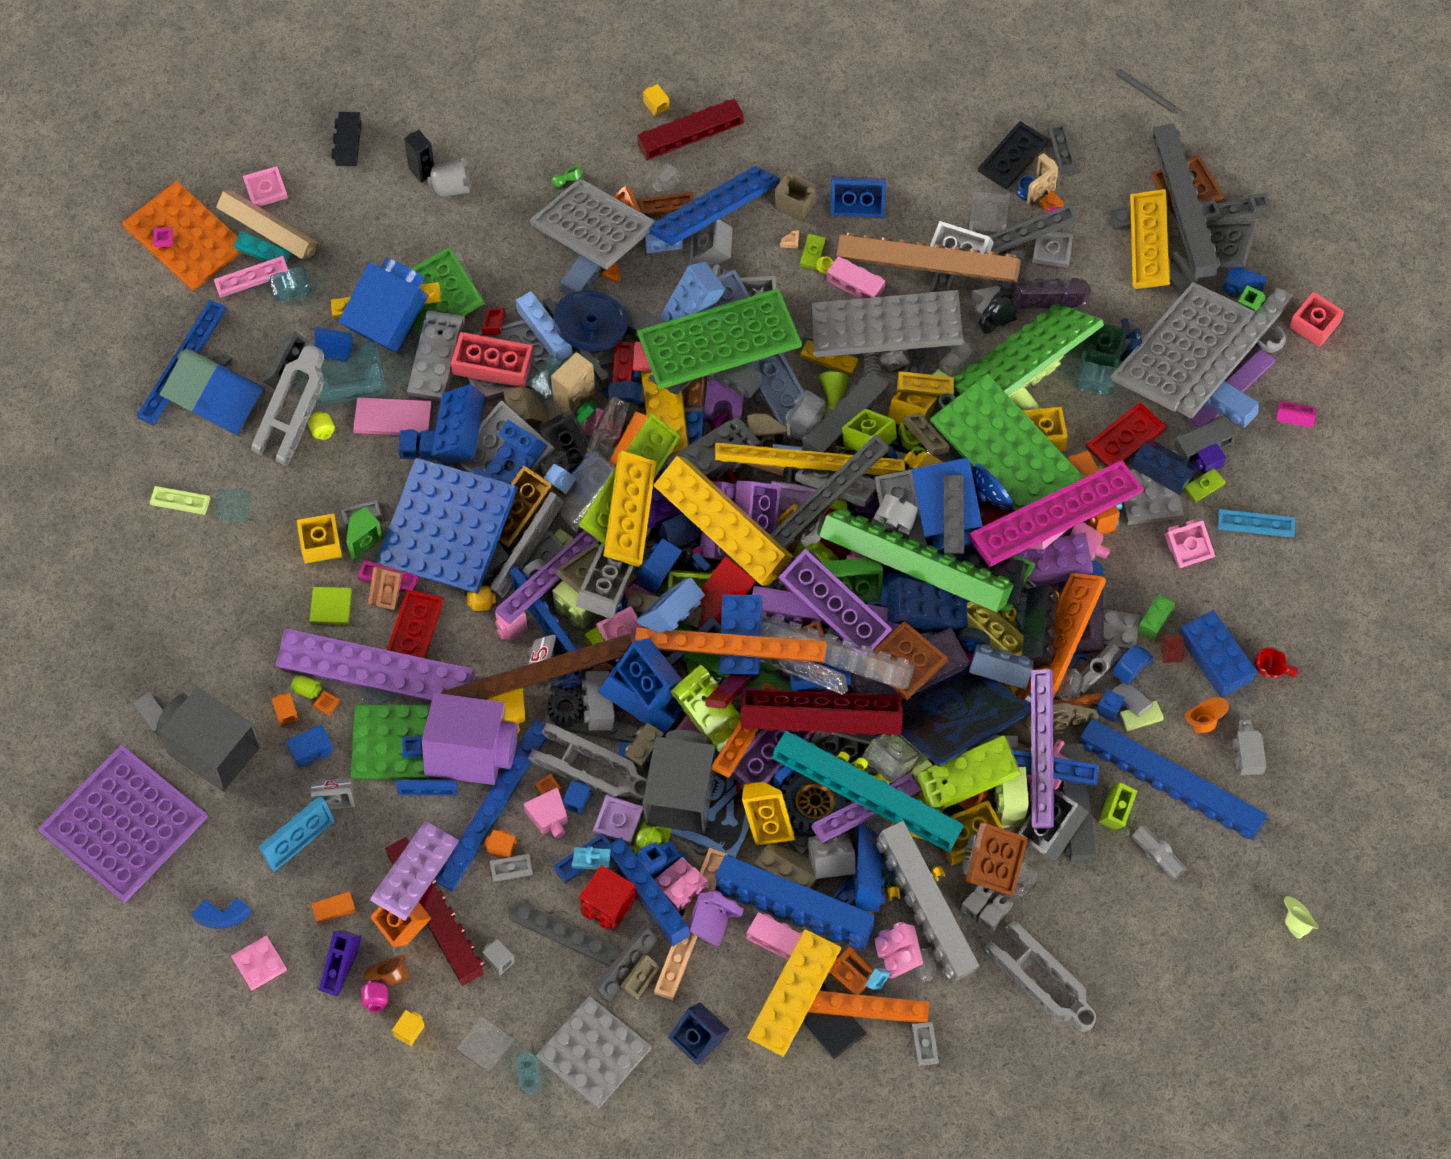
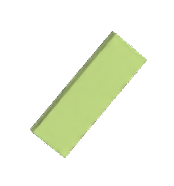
M155 486L150 499V505L205 515L210 496Z

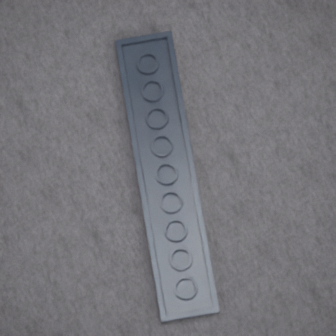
M735 269L717 277L725 287V290L715 307L750 297ZM782 353L746 363V365L760 372L763 383L758 389L776 421L787 428L788 441L814 428L820 419Z

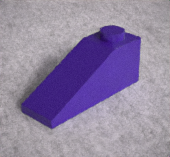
M344 930L333 931L319 991L335 996L339 995L357 956L361 935Z

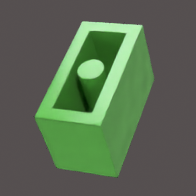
M1158 594L1142 619L1138 634L1155 642L1171 617L1175 603Z

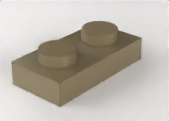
M643 954L620 987L633 999L638 1000L660 969V966L648 955Z

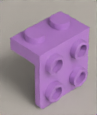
M712 890L707 893H699L689 924V932L713 946H719L728 919L742 916L744 909L738 906L736 901L724 898L722 893Z

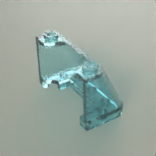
M373 340L363 343L360 347L361 356L349 358L347 362L337 360L324 363L323 360L321 371L325 382L315 405L324 407L354 401L357 398L379 396L386 391V382L377 341Z

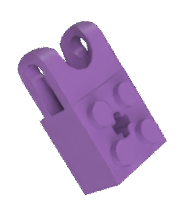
M707 378L704 407L705 420H714L715 413L720 409L729 410L732 413V420L736 417L742 420L744 395L740 396L734 390L725 388L719 382Z

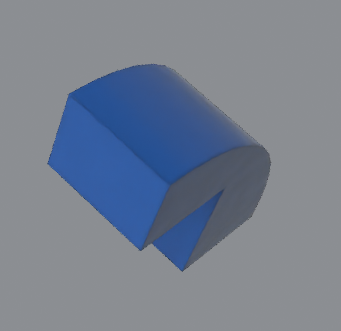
M238 898L224 912H221L204 899L192 913L195 922L214 929L235 926L251 915L249 907Z

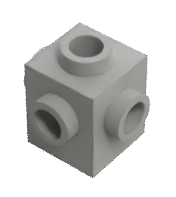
M908 349L882 351L879 356L881 364L886 366L889 371L910 364Z

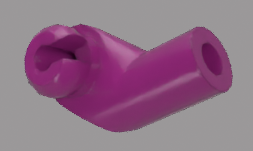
M723 411L712 421L711 430L720 427L730 418L727 412Z

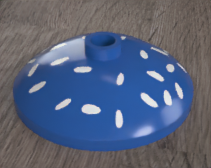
M976 463L973 466L972 472L974 484L978 490L977 496L983 502L987 501L992 506L1003 510L1014 508L1010 496L999 481L985 467Z

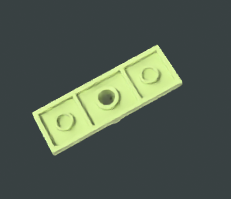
M1064 356L1009 395L1021 410L1042 409L1027 391L1026 387L1030 384L1032 386L1036 385L1044 376L1052 373L1061 364L1059 361Z

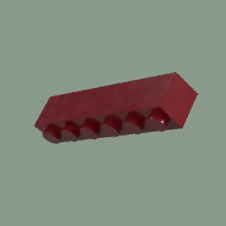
M735 98L725 100L702 111L693 112L686 117L675 119L673 122L659 125L657 128L649 131H643L637 135L638 146L647 161L744 124V114Z

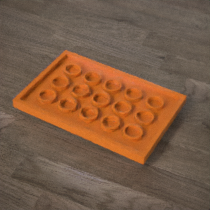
M175 181L121 223L123 228L192 292L242 254V252L233 249L238 236L178 181ZM154 228H173V247H154Z

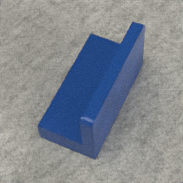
M316 327L314 346L322 349L324 358L347 362L353 348L352 333Z

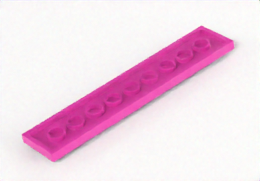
M1121 460L969 533L968 538L988 566L991 567L1141 494L1144 488Z

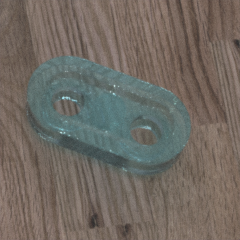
M525 1052L517 1059L518 1080L521 1091L530 1095L539 1090V1070L536 1056ZM530 1062L531 1066L524 1067V1063ZM533 1082V1086L527 1087L526 1083Z

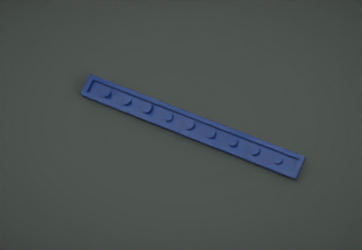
M534 719L516 748L511 769H503L495 785H493L435 879L438 885L451 892L454 891L532 764L528 759L532 748L540 751L547 738L541 733L546 724Z

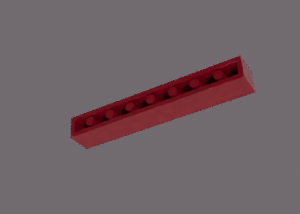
M407 837L385 848L392 865L395 864L410 843ZM434 878L419 900V903L431 917L427 923L428 928L459 982L464 986L484 975L482 968L485 965L480 956L476 957L473 953L475 948L471 940L466 941L463 935L465 934L461 923L457 924L454 918L456 915L451 906L447 908L444 903L446 901L445 895L442 890L438 891L435 885L437 882Z

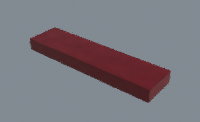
M731 674L705 699V706L725 709L742 691V688L749 684L750 677Z

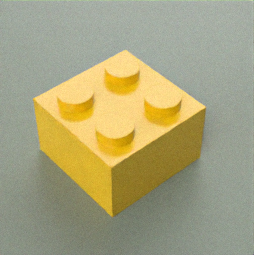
M334 513L296 520L304 564L342 557Z

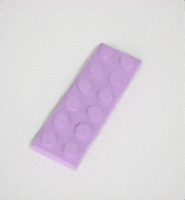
M424 821L378 886L370 901L406 921L452 854L459 840L431 823Z

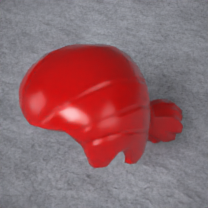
M1274 647L1261 649L1255 657V668L1264 677L1278 678L1284 673L1290 677H1296L1298 668L1287 665L1285 654Z

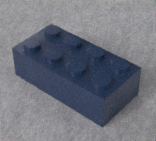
M900 577L887 585L888 622L902 624L905 621L911 627L956 636L957 631L960 629L968 628L967 599L932 584Z

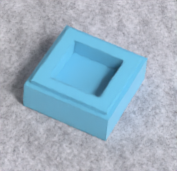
M875 968L865 985L870 989L881 990L890 972L886 969Z

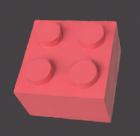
M1313 292L1293 315L1289 328L1318 347H1321L1340 324L1344 311Z

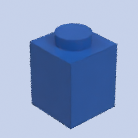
M1107 689L1098 704V715L1114 722L1123 706L1125 697Z
M572 781L563 799L564 808L582 815L591 796L590 787L584 782Z

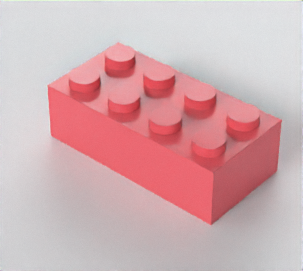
M460 332L451 361L452 373L457 376L525 388L534 358L533 345Z

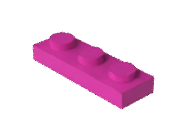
M364 560L358 574V580L371 583L375 566L392 570L397 569ZM401 571L400 591H414L419 577Z

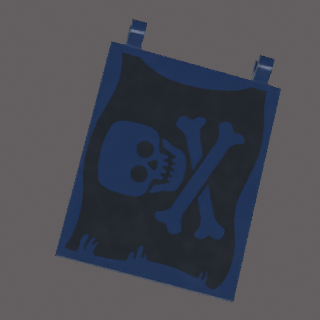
M970 665L902 703L901 736L937 766L941 767L1031 714V693L1027 695L1025 700H1021L998 681L970 673Z

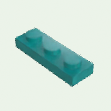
M240 231L233 246L234 250L264 262L284 256L287 264L291 256V252L242 231Z

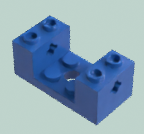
M508 419L498 433V436L505 440L485 472L476 467L473 474L511 484L523 466L530 470L533 468L547 445ZM514 462V469L507 471V464Z

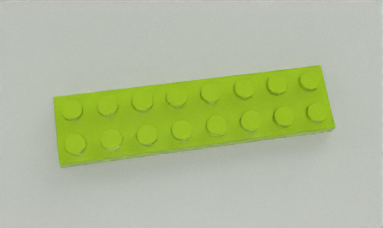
M651 413L626 452L656 461L655 478L681 438V435ZM616 467L578 524L604 545L606 542Z

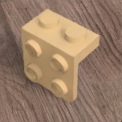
M1044 153L1038 157L1037 179L1029 185L1027 198L1029 205L1039 202L1043 195L1047 192L1050 193L1056 188L1058 166L1051 157Z

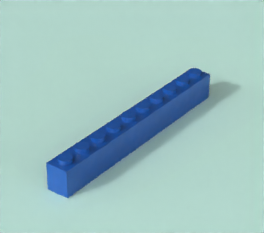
M1091 719L1080 737L1079 744H1083L1085 751L1094 752L1103 761L1114 763L1118 769L1132 773L1140 781L1145 780L1154 789L1165 791L1171 798L1185 802L1189 808L1203 812L1209 819H1216L1225 828L1236 830L1246 839L1254 840L1267 817L1265 812L1094 719Z

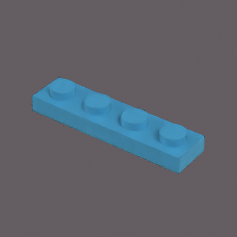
M1219 509L1217 530L1294 538L1296 517Z

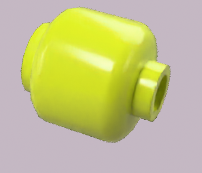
M318 411L310 416L308 427L312 436L321 440L329 439L335 431L330 415Z

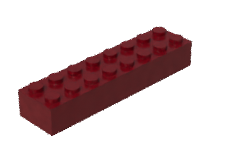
M742 688L741 728L747 730L766 729L774 731L777 729L788 732L800 730L809 733L822 731L830 734L845 732L846 734L901 735L903 718L901 695Z

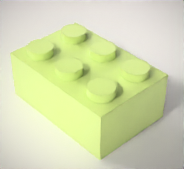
M1019 767L1021 776L995 786L994 803H997L995 813L1003 828L1022 827L1025 823L1029 805L1026 767Z

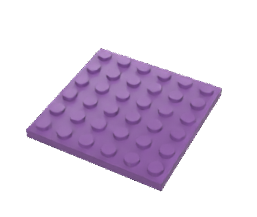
M121 745L37 830L125 904L208 818V815Z

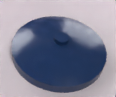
M590 290L576 291L563 297L555 308L553 318L554 326L559 336L568 344L586 351H604L615 347L623 340L628 326L627 314L615 299L604 293Z

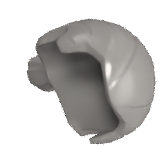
M1270 326L1258 340L1257 344L1267 353L1277 352L1285 345L1286 334L1279 326L1275 328Z

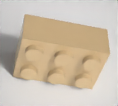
M577 352L551 376L553 402L563 412L572 409L574 413H577L579 407L586 400L591 401L595 396L593 364Z

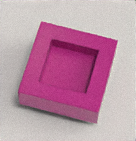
M154 228V247H173V228Z

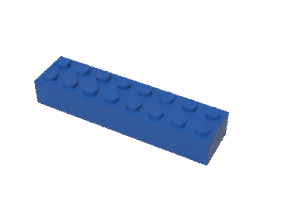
M728 855L724 856L715 874L717 891L722 893L723 896H732L742 904L747 905L749 903L754 905L759 911L771 912L779 919H788L796 926L810 928L812 932L818 935L825 934L833 941L847 943L849 947L855 950L861 949L865 951L874 932V914Z

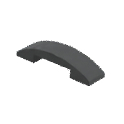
M1266 192L1249 195L1248 199L1218 204H1216L1215 200L1202 202V214L1206 215L1207 221L1214 222L1247 218L1271 209Z

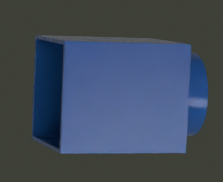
M388 257L384 258L380 267L369 262L338 322L353 332L399 354L429 297L428 294L420 289L425 277Z
M969 457L911 469L927 545H933L942 554H944V476H964V551L975 548L968 535L983 527Z

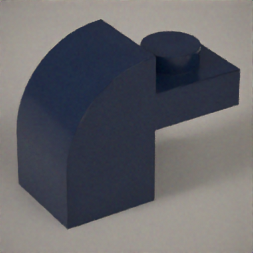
M631 381L609 384V401L616 409L630 406L635 412L644 413V387L639 383Z

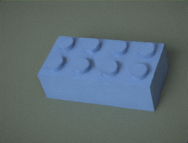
M706 262L692 264L687 267L660 315L664 322L716 306L725 287Z

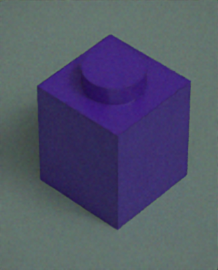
M1216 443L1198 451L1194 463L1199 466L1198 470L1205 474L1213 468L1217 470L1224 467L1226 457Z

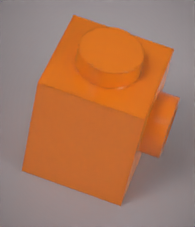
M493 830L491 836L488 835L485 841L488 855L502 859L512 857L517 845L516 836L510 835L505 830Z

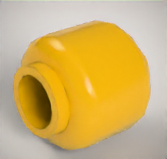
M481 586L478 594L467 592V605L473 611H489L492 604L496 602L495 592H491L489 586Z

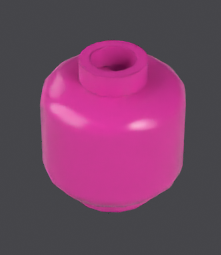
M371 980L368 984L364 985L361 989L363 1007L370 1012L382 1011L389 1001L387 986L378 980Z

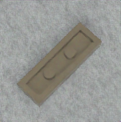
M921 413L904 417L903 423L931 455L935 456L949 452L950 446Z

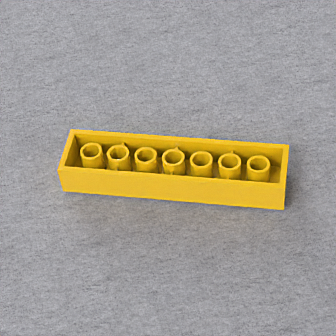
M676 456L653 485L760 585L770 586L793 558L784 547L686 458Z

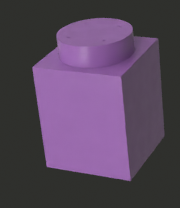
M434 693L422 737L424 776L495 785L498 769H511L517 744L518 725L517 722L505 720L504 702Z

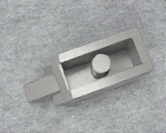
M1239 720L1238 733L1236 738L1233 739V750L1237 751V757H1235L1236 769H1239L1240 775L1264 774L1266 760L1262 734L1259 731H1254L1251 720Z

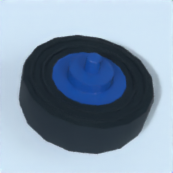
M966 627L957 631L955 644L960 650L974 654L977 644L990 645V637L980 629Z

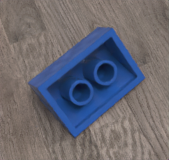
M832 176L830 216L884 218L886 178Z

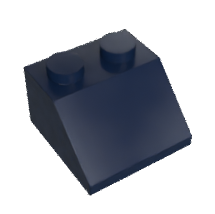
M700 1002L686 1010L668 1038L696 1065H699L721 1043L730 1029Z

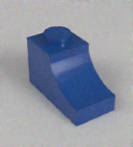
M1231 267L1225 280L1223 291L1231 296L1240 297L1246 286H1250L1262 292L1267 277L1241 267Z

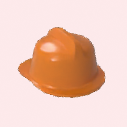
M1222 697L1209 698L1187 711L1185 721L1192 725L1196 734L1211 732L1216 728L1218 719L1227 713L1229 703Z

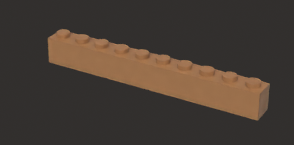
M853 233L840 235L836 255L849 261L1013 283L1018 281L1021 261L1014 254L999 256L997 252L992 251L984 254L976 249H970L969 251H962L963 248L960 247L946 249L943 245L934 244V247H931L923 242H916L915 245L909 244L907 240L892 242L890 238L881 237V240H877L870 235H864L862 238L857 237Z

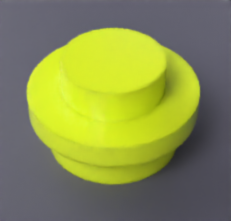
M821 257L817 260L816 267L820 273L827 274V271L834 262L830 257Z

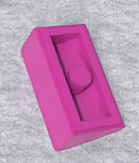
M1279 401L1276 421L1313 428L1316 407Z

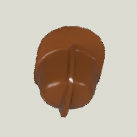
M399 955L374 964L364 972L363 978L365 980L380 979L388 986L404 982L410 977L404 963L406 956Z

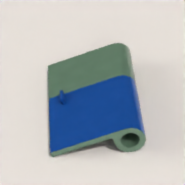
M189 348L182 349L177 357L178 362L159 395L238 436L255 404H259L263 399L266 388Z

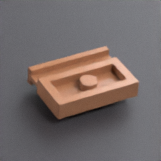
M703 376L692 380L682 390L684 408L702 405L705 407L706 377Z
M375 566L368 604L395 610L398 603L402 572Z

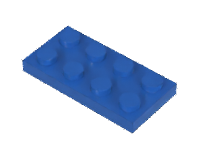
M722 595L721 634L761 637L763 596ZM720 655V674L760 675V658Z

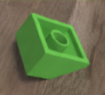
M366 507L355 511L349 520L346 542L352 561L383 540L379 521Z

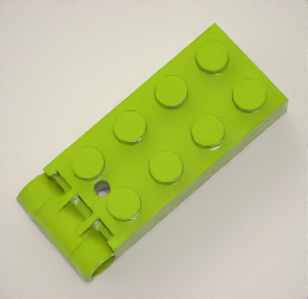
M699 665L671 689L670 692L700 733L711 739L718 756L740 723L741 716L732 703L725 709L705 706V699L719 685L713 677H710L709 672L702 665Z
M1003 735L961 754L941 767L937 765L932 766L928 770L919 773L916 777L927 805L941 811L1022 774L1010 744Z

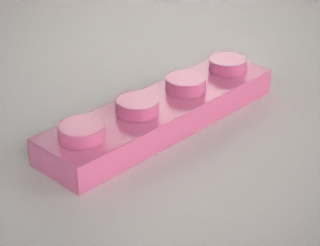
M284 256L216 278L214 282L218 294L222 298L289 275L290 273Z

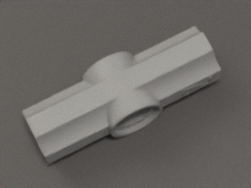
M1110 643L1071 682L1073 689L1084 695L1123 655L1120 648ZM1092 666H1099L1101 668V672H1095Z
M1145 825L1137 829L1132 835V839L1146 852L1147 858L1154 865H1159L1173 880L1177 879L1186 870L1187 867L1173 854L1170 845L1163 839L1159 840Z

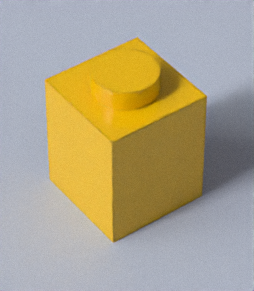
M658 84L648 87L643 91V102L654 116L669 109V97Z
M405 1010L392 1029L394 1037L412 1046L425 1027L422 1020L423 1017L414 1011L410 1013Z

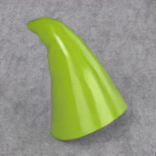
M830 371L818 376L826 393L828 404L827 410L822 414V417H825L830 409L834 410L837 402L842 397H845L849 376L844 373Z

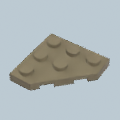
M1053 703V735L1085 728L1091 719L1098 721L1097 710L1067 703Z

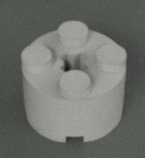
M885 494L873 520L881 524H887L886 528L890 531H897L898 529L900 533L909 535L918 516L919 509L907 501L905 503L900 501L898 497Z

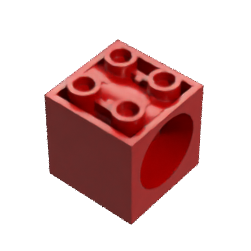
M601 865L579 896L581 914L589 920L595 919L602 928L615 931L635 902L636 889L633 883Z

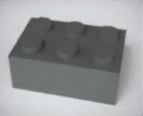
M1053 788L1054 827L1032 828L1031 813L1017 834L1027 837L1028 844L1056 862L1089 811Z

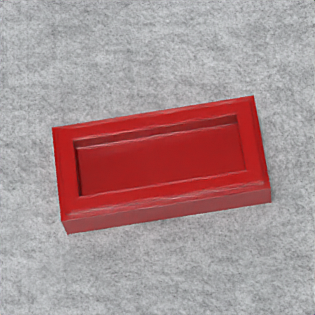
M505 308L487 309L482 326V335L501 334L506 315Z

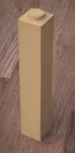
M234 191L222 192L216 208L301 259L311 258L314 255L317 241Z

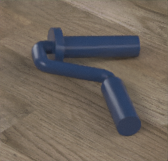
M1127 318L1121 320L1123 335L1126 339H1130L1129 345L1120 356V360L1123 362L1136 346L1142 344L1140 328H1135L1130 332Z

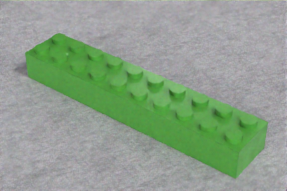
M840 508V510L838 509L826 515L819 537L997 612L1007 604L1014 584L1009 582V579L1004 576L997 577L992 575V572L987 569L975 568L971 562H961L952 554H942L933 546L926 547L921 545V542L917 539H907L898 531L891 532L886 530V527L881 524L869 523L867 518L862 516L855 517L846 509Z

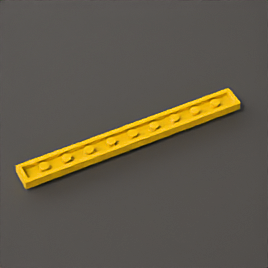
M715 443V460L722 462L731 461L837 472L853 456ZM880 458L865 474L887 475L905 471V463L902 459Z

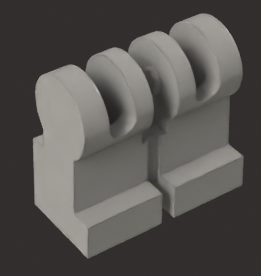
M978 886L962 903L960 912L974 922L978 919L977 924L993 934L1001 920L1011 909L1013 902L1008 899L1004 904H1000L1004 898V895L1000 893L994 898L991 905H987L993 899L996 891L989 890L985 893L986 888Z

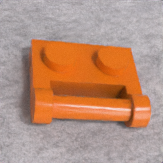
M848 947L833 963L828 974L851 994L861 995L868 988L865 984L873 973L874 968L855 952V949ZM850 958L869 976L867 978L863 976L846 960Z

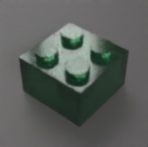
M1104 324V326L1086 338L1081 363L1116 371L1127 329Z

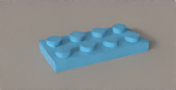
M319 796L310 802L305 809L296 814L293 819L280 827L276 833L258 847L268 867L273 872L277 871L335 822L325 800Z

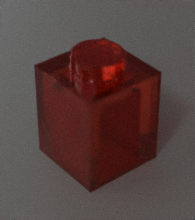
M1183 635L1163 636L1161 643L1163 663L1183 662L1185 655Z

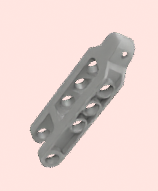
M313 345L304 347L297 360L286 364L252 443V452L262 455L268 441H271L275 429L278 428L286 432L278 450L276 462L287 466L291 461L325 382L321 371L324 353L319 347ZM298 371H302L308 374L309 380L290 425L279 421L278 417L283 406L286 405L285 401L290 389L294 387L293 382Z
M546 723L541 732L542 735L568 749L561 760L532 748L528 756L532 763L570 781L584 782L590 787L591 791L604 797L607 795L620 800L631 798L643 803L647 779L637 774L633 761L560 727ZM579 753L626 775L627 782L624 786L616 788L604 782L602 778L599 780L586 774V771H580L571 766Z
M1011 921L1005 927V931L1025 951L1017 961L1005 950L1002 951L992 940L983 947L985 953L1054 1021L1070 1022L1082 1032L1093 1028L1096 1021V1013L1086 1002V988L1016 921ZM1035 961L1075 999V1003L1070 1008H1061L1050 998L1051 995L1049 993L1046 994L1036 984V980L1034 978L1031 979L1023 970Z

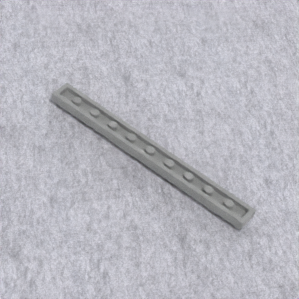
M1277 287L1252 319L1180 402L1176 411L1192 419L1292 302L1293 295Z

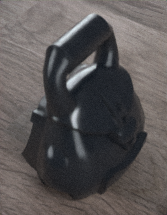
M1002 292L997 293L991 299L989 307L986 308V312L981 316L978 324L984 334H989L997 326H1005V324L1017 320L1016 309L1006 295ZM987 317L989 321L992 323L990 328L988 327L985 321Z

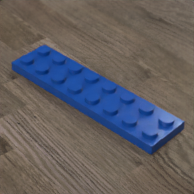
M757 166L751 167L742 174L724 182L694 201L683 205L662 219L655 221L654 225L649 228V234L672 246L778 186L780 178Z

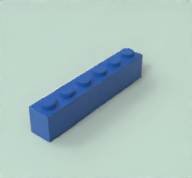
M621 837L605 847V849H610L611 851L609 862L621 877L635 885L636 898L671 945L674 947L690 936L688 924L624 839Z

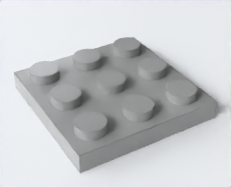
M1131 470V473L1144 490L1141 494L1122 502L1127 525L1183 519L1184 513L1180 497L1177 493L1137 470Z

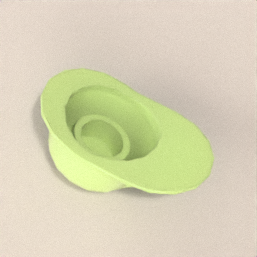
M1289 896L1284 898V903L1288 909L1285 924L1296 938L1300 939L1313 928H1319L1317 922L1301 902Z

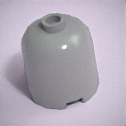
M463 157L435 164L431 169V176L428 177L429 187H433L434 192L441 197L471 193L470 174L465 173L466 159Z

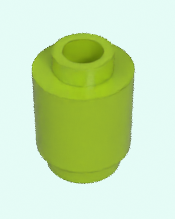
M296 675L291 684V690L311 700L318 697L322 689L319 681L303 675Z

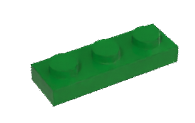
M594 399L590 402L586 400L579 407L576 419L582 424L595 411L598 403Z

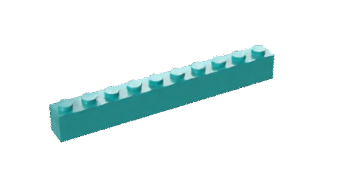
M785 731L774 750L772 759L895 824L904 821L908 831L949 853L964 827L957 819L950 818L938 809L927 806L921 800L910 797L904 791L893 788L885 781L876 779L868 772L859 770L849 762L842 761L832 753L825 752L815 744L808 743L799 738L794 733Z

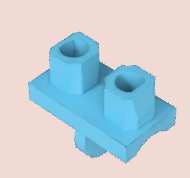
M589 846L588 848L574 847L572 868L598 870L603 865L609 869L611 851L610 849H596Z

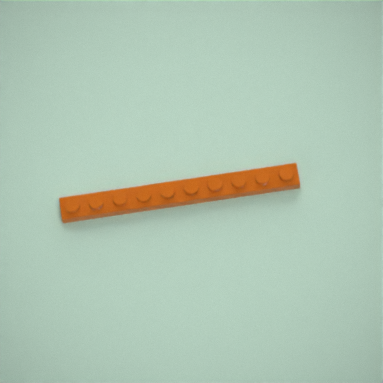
M636 628L635 641L650 638L659 650L811 662H824L827 646L825 641L672 630L671 632L666 630L658 633L649 628Z

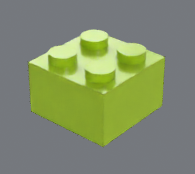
M868 409L862 410L842 427L844 446L859 451L875 435L887 445L897 438L895 420Z

